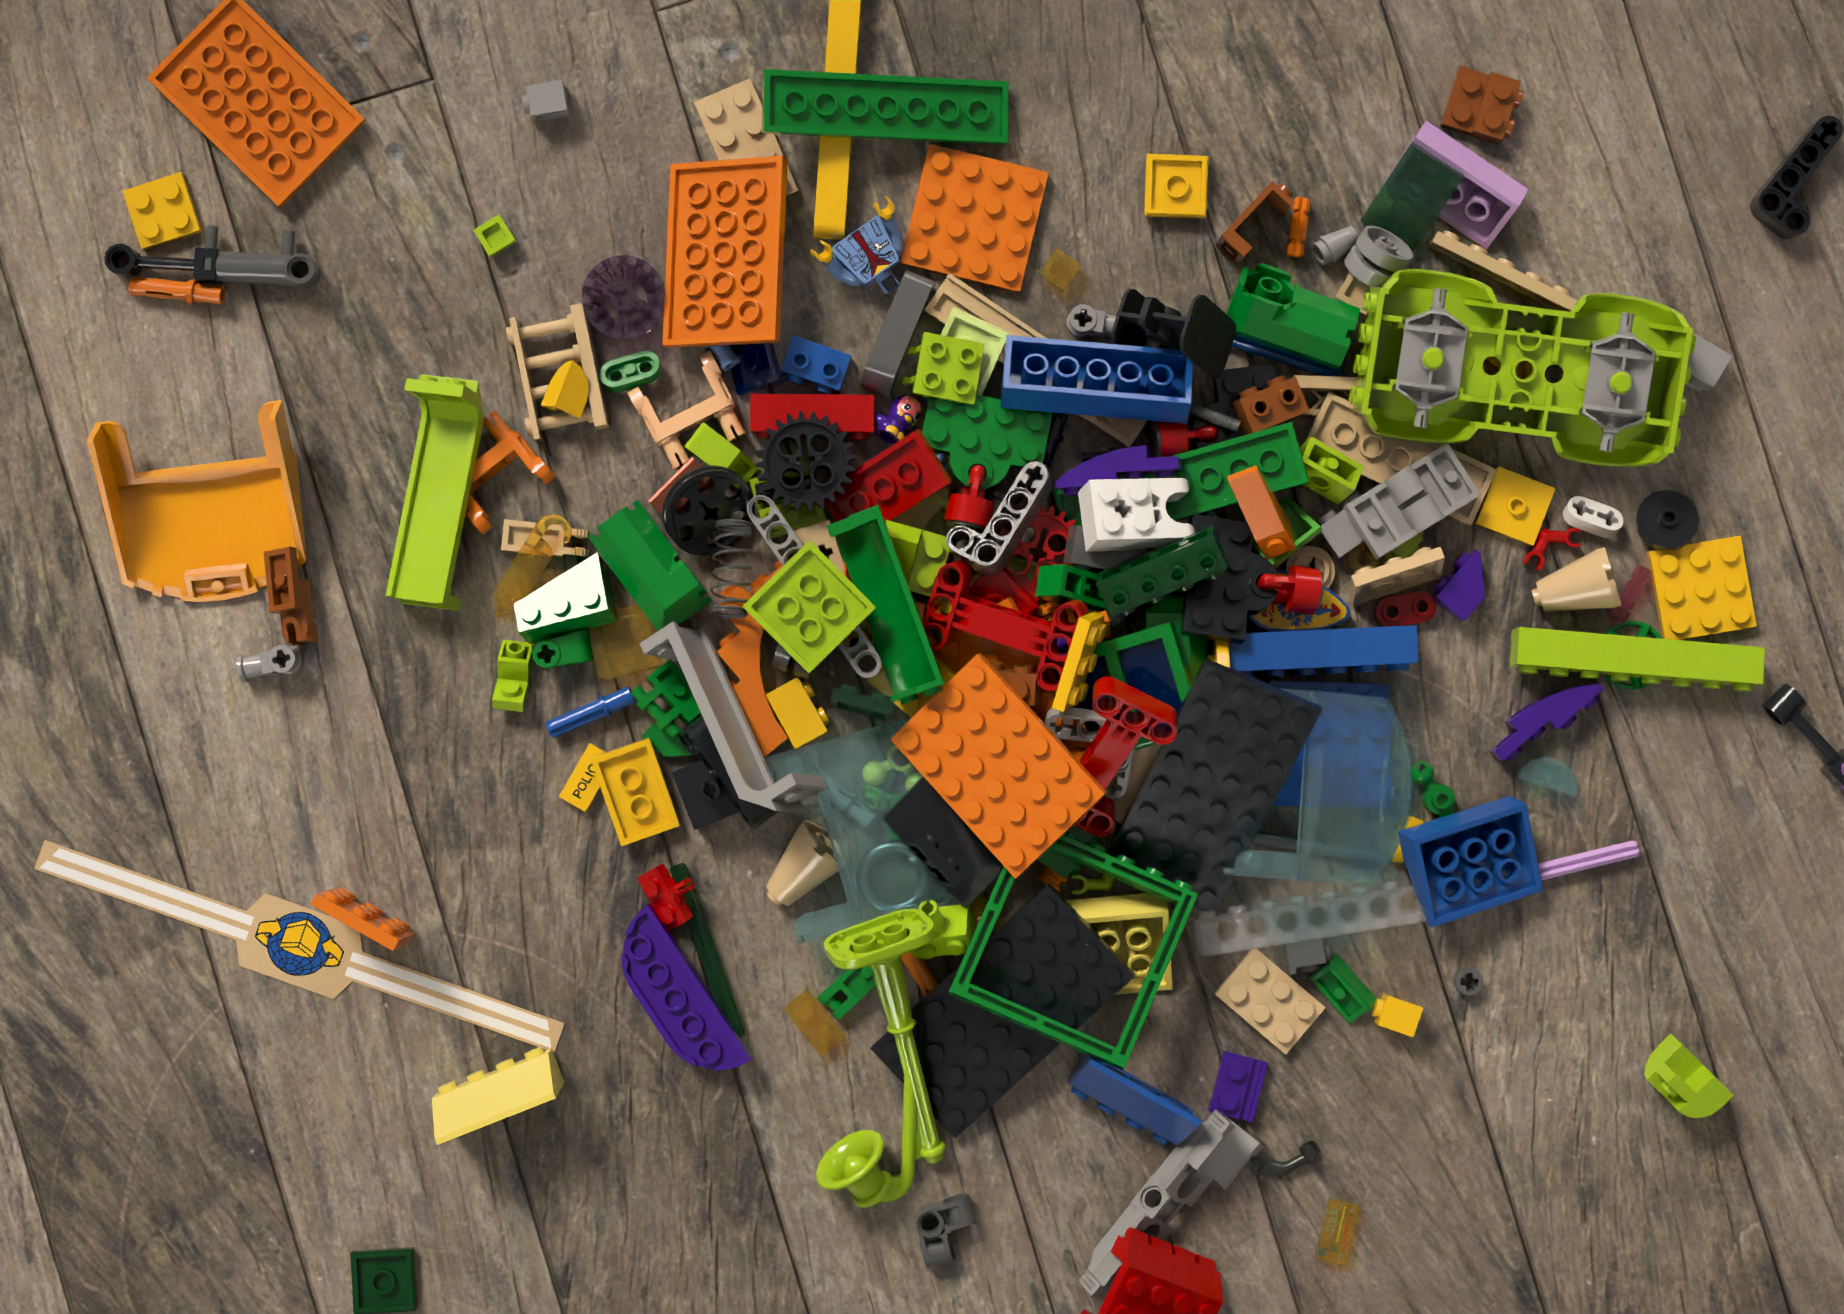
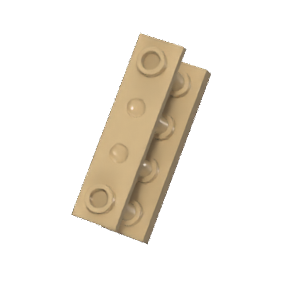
M582 303L570 305L572 314L567 315L565 319L520 327L519 320L516 317L509 318L511 326L506 327L510 346L515 345L529 417L525 418L528 436L533 435L534 440L537 442L544 441L542 430L588 421L589 423H594L598 430L610 427L587 312ZM570 330V333H576L578 344L573 345L572 349L528 358L526 356L524 339ZM571 360H576V363L582 362L583 371L588 379L590 404L585 405L581 418L568 416L569 414L567 413L539 418L536 400L544 398L548 385L533 388L529 370L565 363Z

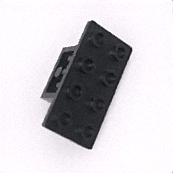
M924 776L882 818L888 827L962 907H968L1003 869L1002 863Z

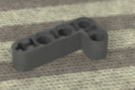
M905 271L866 363L860 384L861 387L886 397L890 396L935 281L911 271Z
M1034 461L1022 468L982 535L965 526H956L948 532L946 543L954 559L964 561L970 568L986 576H995L1003 570L1051 492L1052 480L1043 463ZM1019 502L1028 503L1022 510L1014 509V506ZM1006 527L1012 529L1008 535L998 536V532ZM969 540V544L961 549L955 548L959 541ZM990 553L996 554L993 561L982 562V558Z

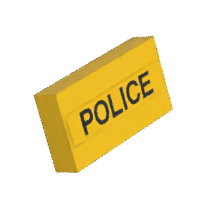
M589 743L559 795L560 798L584 812H587L600 789L590 758L606 753L604 750Z

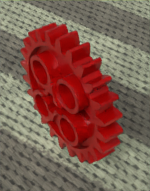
M1041 506L1029 526L1035 531L1036 539L1030 543L1020 541L1010 559L1015 556L1024 558L1027 564L1026 569L1022 572H1014L1009 566L1010 559L1004 567L1037 602L1038 597H1035L1039 567L1063 564L1065 549L1061 552H1054L1049 548L1048 541L1055 536L1061 537L1065 541L1066 548L1069 527H1072L1075 523L1074 519L1067 523L1063 521L1066 514L1065 511L1055 516L1054 506H1051L1047 513L1043 512V507ZM1008 527L1003 528L998 534L1006 536L1012 529ZM1043 528H1046L1048 533L1042 548V554L1046 555V558L1039 559L1033 579L1029 581L1027 575L1033 560V555L1029 553V550L1034 551L1036 549Z

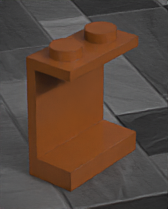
M1272 181L1221 235L1215 246L1238 266L1249 254L1252 247L1236 233L1237 230L1265 201L1284 217L1295 204V201L1291 199L1293 197L1292 192L1283 184L1279 183L1277 186Z

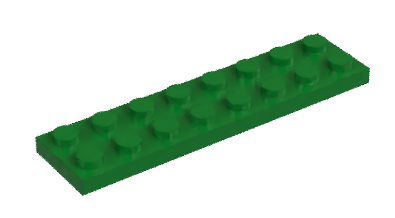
M764 69L762 84V134L1006 145L1008 143L1009 81Z
M1293 422L1174 455L1179 456L1183 463V472H1175L1174 478L1186 479L1189 491L1179 501L1167 502L1166 511L1170 518L1176 521L1190 517L1192 514H1201L1238 503L1227 476L1255 465L1259 468L1273 493L1309 483ZM1156 473L1144 474V478H1156ZM1053 490L1059 514L1063 511L1066 512L1063 521L1067 523L1074 519L1075 523L1073 526H1082L1079 496H1065L1064 491Z

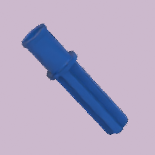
M628 685L607 696L601 694L598 700L547 721L546 728L552 738H556L604 716L612 717V713L636 704V699L630 694L632 689Z

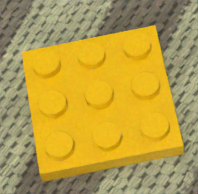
M1741 535L1688 544L1674 551L1672 549L1647 552L1662 639L1682 640L1757 627Z

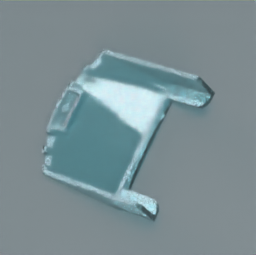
M1282 689L1316 703L1322 708V712L1304 744L1297 853L1245 850L1237 856L1234 868L1223 867V874L1298 881L1375 884L1395 855L1400 843L1398 831L1405 829L1410 806V757L1398 716L1388 698Z
M904 719L764 758L775 782L790 773L807 774L811 772L812 776L823 777L828 787L818 794V799L847 902L800 916L794 925L797 943L828 936L894 911L911 908L918 909L919 905L926 900L929 906H931L930 900L938 904L954 898L882 819L923 777L890 740L907 723Z

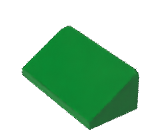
M1338 954L1333 955L1331 961H1326L1309 976L1312 983L1348 1024H1351L1365 1014L1375 1004L1376 997Z

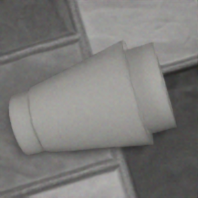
M1348 226L1347 228L1317 237L1316 242L1311 245L1313 255L1321 265H1332L1356 244L1359 236L1352 226Z

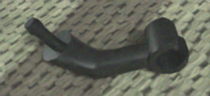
M1311 1140L1298 1148L1301 1154L1284 1162L1258 1157L1252 1162L1253 1175L1261 1176L1290 1174L1302 1165L1313 1162L1320 1154V1150L1315 1141Z

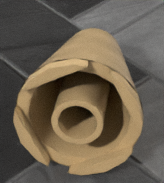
M1605 547L1598 548L1536 582L1537 588L1532 589L1536 607L1543 606L1544 612L1616 608L1621 606Z
M804 820L798 826L766 885L769 891L767 893L768 897L779 906L782 904L791 905L843 869L849 861V856L842 845L835 838L830 841L824 836L827 831L812 821Z

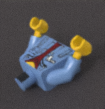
M885 196L888 201V206L885 209H880L876 201L873 204L874 209L878 213L877 216L833 247L820 240L819 242L824 246L823 252L818 255L811 249L810 253L813 257L822 261L823 266L835 279L851 286L862 285L864 288L877 282L885 295H887L900 285V282L891 270L900 264L899 257L904 250L903 231L894 213V204L889 197Z

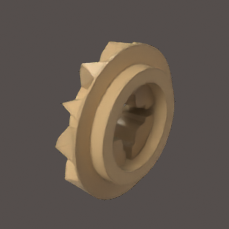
M1306 546L1290 556L1286 563V572L1289 571L1292 565L1307 567L1314 558V569H1319L1323 574L1324 587L1329 588L1335 576V565L1331 556L1326 551L1315 546Z

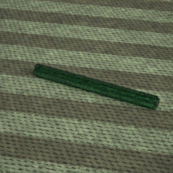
M680 863L670 868L672 878L677 883L685 878L691 879L685 863ZM693 889L684 894L686 904L694 916L688 920L716 1003L741 1038L745 1035V1030L696 891Z

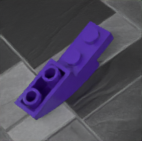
M1147 445L1111 451L1081 463L1056 480L1055 488L1064 491L1065 496H1077L1079 490L1089 480L1121 479V475H1125V479H1144V474L1156 473V478H1174L1175 472H1183V463L1179 456L1151 458V448Z
M1601 684L1575 686L1556 691L1531 702L1504 721L1512 732L1489 752L1497 761H1504L1505 759L1511 761L1522 752L1523 749L1520 746L1527 739L1530 738L1533 741L1546 730L1543 725L1547 724L1551 729H1559L1561 727L1565 730L1577 720L1575 714L1584 707L1587 710L1599 701L1601 697L1598 694L1604 689Z

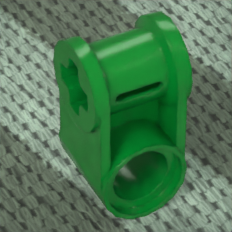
M588 630L561 635V637L538 642L532 651L534 662L546 669L595 660ZM545 646H548L549 650H555V655L551 657L550 663L539 657V654L544 652Z

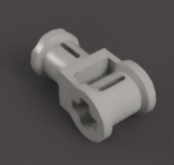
M1080 304L1071 310L1066 320V326L1068 331L1077 337L1086 335L1111 337L1116 316L1108 315L1106 311L1095 310L1086 304ZM1079 314L1084 315V320L1087 321L1084 327H1080L1079 321L1074 320L1078 318Z
M278 645L270 651L261 652L259 655L244 657L243 655L236 657V669L242 683L249 682L250 678L263 675L294 674L300 670L303 664L301 653L297 649L285 645ZM285 655H289L290 660L286 661L285 665H282L280 660L284 659Z

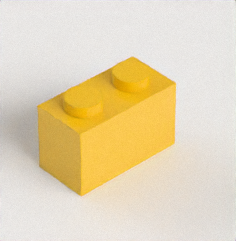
M799 677L766 694L795 749L828 732L826 725L831 723L822 707L816 709L811 698L816 695L808 680L802 682Z

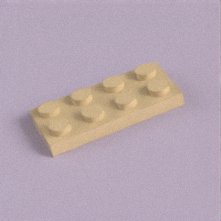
M750 78L694 102L718 160L783 155L775 135L762 134V104ZM788 165L786 198L799 193Z

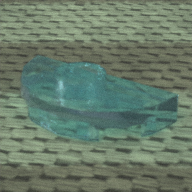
M1540 757L1530 760L1520 769L1516 776V779L1577 797L1578 784L1575 781L1573 772L1566 763L1556 758Z

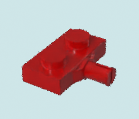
M664 863L637 878L659 919L664 923L668 931L694 917L684 897L685 893L694 889V883L687 887L685 886L693 881L692 879L685 878L677 883L670 876Z

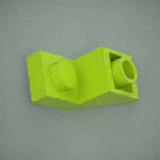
M704 422L684 446L706 465L729 468L739 474L746 483L757 470L755 469L756 463ZM732 484L734 487L739 489V484Z
M503 639L497 660L498 678L492 697V709L523 712L529 689L533 643L529 644L528 642Z

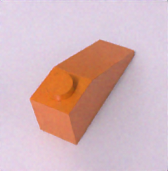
M1257 465L1227 476L1254 539L1266 559L1268 560L1296 549L1291 523Z

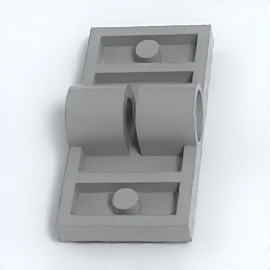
M1446 443L1346 504L1343 508L1377 560L1481 494L1449 443Z

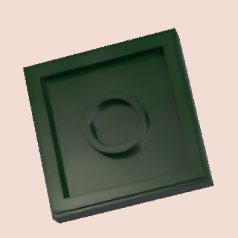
M414 1247L356 1250L350 1252L354 1314L417 1310Z

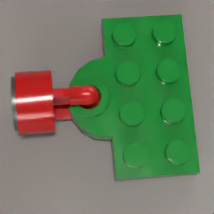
M976 395L974 405L929 397L922 433L933 451L949 454V467L952 475L963 485L961 494H949L944 518L948 526L953 528L965 526L978 533L984 532L992 519L995 506L994 502L984 499L985 490L997 487L1006 477L1010 466L1022 469L1030 462L1037 461L1043 463L1053 412L1000 408V399Z

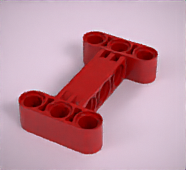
M959 560L943 565L937 573L923 621L932 650L937 651L951 644L957 629L1041 657L1036 674L1037 683L1046 691L1057 690L1059 682H1053L1049 678L1048 669H1056L1061 679L1080 617L1089 614L1087 606L1080 600H1070L1056 609L1052 622L968 594L972 580L970 566L964 561ZM951 568L957 570L960 575L958 584L952 582L949 577ZM942 598H946L951 603L950 613H946L941 608ZM1067 608H1072L1077 613L1076 623H1071L1067 620L1065 615ZM933 628H938L942 632V642H938L933 638ZM1058 638H1063L1067 641L1069 646L1067 653H1063L1058 649Z
M1102 677L1098 679L1093 687L1092 704L1095 713L1105 718L1106 721L1079 762L1106 790L1141 736L1160 745H1167L1176 739V710L1172 706L1116 678ZM1108 695L1112 696V698H1103L1102 696ZM1132 709H1137V710H1140V711H1139V712H1132V711H1130V710H1132ZM1160 723H1166V724H1168V725H1166V726H1161V725H1158V724H1160ZM1104 796L1074 826L1095 836L1109 835L1115 826V804L1111 799Z

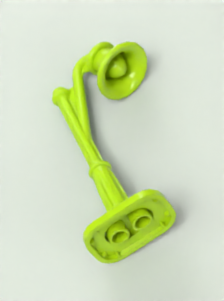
M902 909L831 934L823 943L827 957L840 969L855 970L871 966L878 995L888 1021L887 1031L894 1034L904 1073L901 1173L897 1176H892L890 1173L882 1171L879 1167L878 1162L882 1156L884 1141L882 1135L875 1130H860L837 1141L825 1153L816 1170V1179L819 1186L825 1190L848 1189L852 1193L853 1203L860 1208H868L879 1202H891L901 1198L913 1184L915 1161L923 1157L927 1163L939 1162L943 1159V1153L946 1149L945 1143L939 1140L912 1032L916 1022L911 1016L908 991L900 956L928 944L936 934L933 921L920 909Z

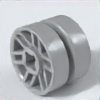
M1366 226L1358 237L1356 245L1351 248L1346 256L1344 263L1347 269L1363 283L1372 287L1382 288L1383 284L1395 272L1406 269L1413 258V252L1403 240L1393 233L1377 226Z

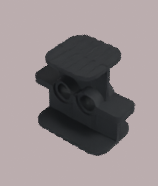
M1128 289L1124 293L1111 332L1112 344L1145 347L1148 338L1160 343L1159 348L1181 350L1184 356L1210 377L1219 378L1222 375L1235 338L1236 324L1228 314L1221 310L1207 296L1196 295L1191 302L1187 317L1181 316L1179 311L1165 306L1157 298H1145L1135 289Z

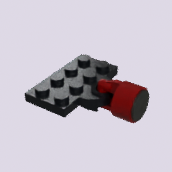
M1274 363L1225 369L1219 378H1213L1216 403L1207 405L1205 408L1239 420L1232 403L1241 399L1239 393L1254 386L1257 387L1258 391L1268 388L1267 381L1276 378ZM1195 417L1191 426H1186L1184 423L1151 421L1149 424V443L1153 458L1171 457L1188 452L1190 449H1199L1245 435L1242 427L1239 433H1236Z
M1192 514L1189 524L1194 527L1195 533L1213 526L1227 556L1228 569L1224 570V573L1218 578L1212 580L1202 579L1195 582L1192 588L1184 591L1181 635L1242 644L1246 637L1247 615L1262 613L1271 603L1283 604L1285 612L1312 616L1319 610L1324 590V577L1319 569L1292 565L1287 577L1280 576L1273 564L1266 558L1251 552L1253 534L1247 522Z

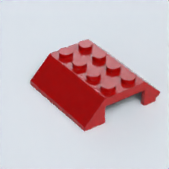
M1131 1227L1126 1230L1125 1237L1118 1235L1110 1252L1123 1262L1098 1314H1218L1223 1304L1221 1272L1216 1271V1262L1199 1254L1195 1255L1194 1252L1179 1246H1172L1171 1243L1154 1236L1148 1237V1234ZM1084 1309L1081 1314H1094Z

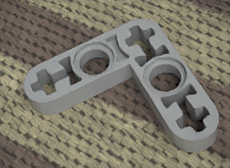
M1072 707L1062 712L1051 708L1046 714L1045 725L1057 738L1091 743L1106 719L1096 714L1094 710ZM1057 718L1063 719L1062 726L1056 725ZM1073 720H1077V729L1073 728ZM1087 721H1095L1100 727L1094 732H1089L1083 729L1082 725ZM1134 748L1117 772L1116 785H1108L1106 788L1107 794L1105 797L1117 799L1126 793Z

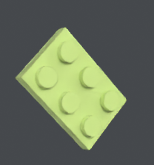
M953 307L941 335L985 344L976 395L982 396L1006 343V335H1009L1010 332Z

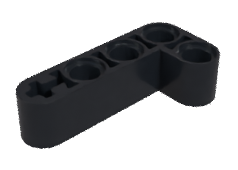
M1827 115L1813 123L1750 203V210L1753 216L1783 239H1793L1804 233L1810 226L1809 214L1792 198L1841 138L1843 125L1838 118ZM1823 127L1828 130L1826 132L1827 137L1819 142L1815 141L1821 136L1824 131ZM1801 150H1806L1810 153V163L1802 160L1800 156ZM1783 173L1788 174L1792 178V187H1787L1782 183L1781 176ZM1764 197L1771 199L1773 202V211H1768L1763 207L1762 200ZM1788 216L1796 219L1798 223L1797 230H1792L1788 227Z
M702 715L677 733L685 748L692 755H698L750 828L755 830L779 812L739 799Z

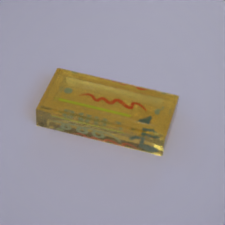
M1331 1197L1328 1198L1315 1254L1316 1259L1347 1266L1360 1210L1359 1204Z

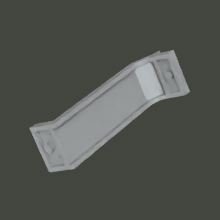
M671 622L639 643L643 653L646 655L674 659L679 662L739 799L775 811L808 814L804 805L819 798L818 794L828 788L823 777L790 773L775 783L706 628L702 627L699 630L678 627L676 622Z

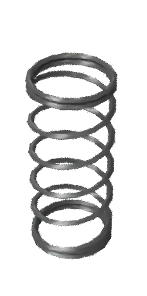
M718 520L715 522V528L727 533L715 537L714 542L727 550L718 551L712 558L717 563L725 566L716 568L711 572V575L725 583H720L710 588L713 595L723 600L714 601L709 604L708 613L722 618H745L748 616V612L742 607L712 605L724 602L746 603L748 599L726 597L715 593L713 589L727 585L749 586L751 584L725 580L714 575V573L719 570L735 568L750 570L752 567L728 564L715 557L716 555L728 552L752 553L753 551L750 549H736L718 543L717 539L734 535L753 537L754 534L750 532L755 530V525L744 520ZM725 525H734V526H743V527H730V526H725Z

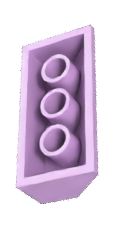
M1428 121L1424 122L1385 180L1386 183L1486 250L1520 206L1528 191V188Z

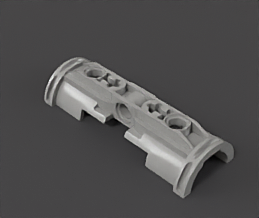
M1215 1109L1205 1122L1201 1123L1198 1128L1175 1147L1095 1247L1090 1266L1079 1279L1083 1288L1096 1299L1100 1294L1106 1298L1123 1262L1110 1252L1118 1235L1125 1237L1126 1230L1131 1227L1148 1234V1237L1154 1236L1165 1241L1172 1232L1166 1226L1185 1203L1192 1207L1213 1180L1226 1189L1252 1156L1256 1157L1264 1146L1234 1121ZM1161 1197L1160 1204L1155 1207L1157 1200Z

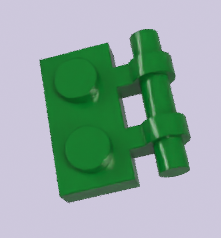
M668 659L647 677L646 682L653 688L646 693L638 685L630 693L638 701L636 705L642 711L646 710L657 722L655 724L661 732L665 731L672 739L680 731L674 723L678 717L686 725H689L701 715L684 673L671 659ZM659 697L671 708L669 712L665 713L655 703Z

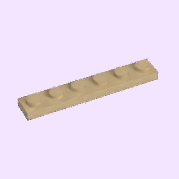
M1444 230L1441 233L1437 231L1428 245L1429 248L1553 310L1570 312L1571 308L1578 301L1570 297L1571 292L1557 285H1554L1552 288L1542 283L1543 278L1532 272L1524 274L1514 269L1516 265L1503 258L1496 260L1488 256V251L1478 245L1471 244L1469 247L1459 242L1460 237L1452 232Z

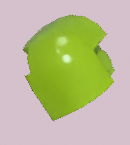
M1671 1033L1656 1047L1645 1064L1644 1075L1646 1080L1678 1112L1687 1117L1703 1118L1711 1116L1734 1096Z

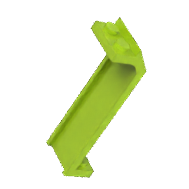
M421 374L419 379L407 378L404 389L419 400L421 405V421L385 596L402 604L459 612L462 600L451 595V585L484 423L479 381Z

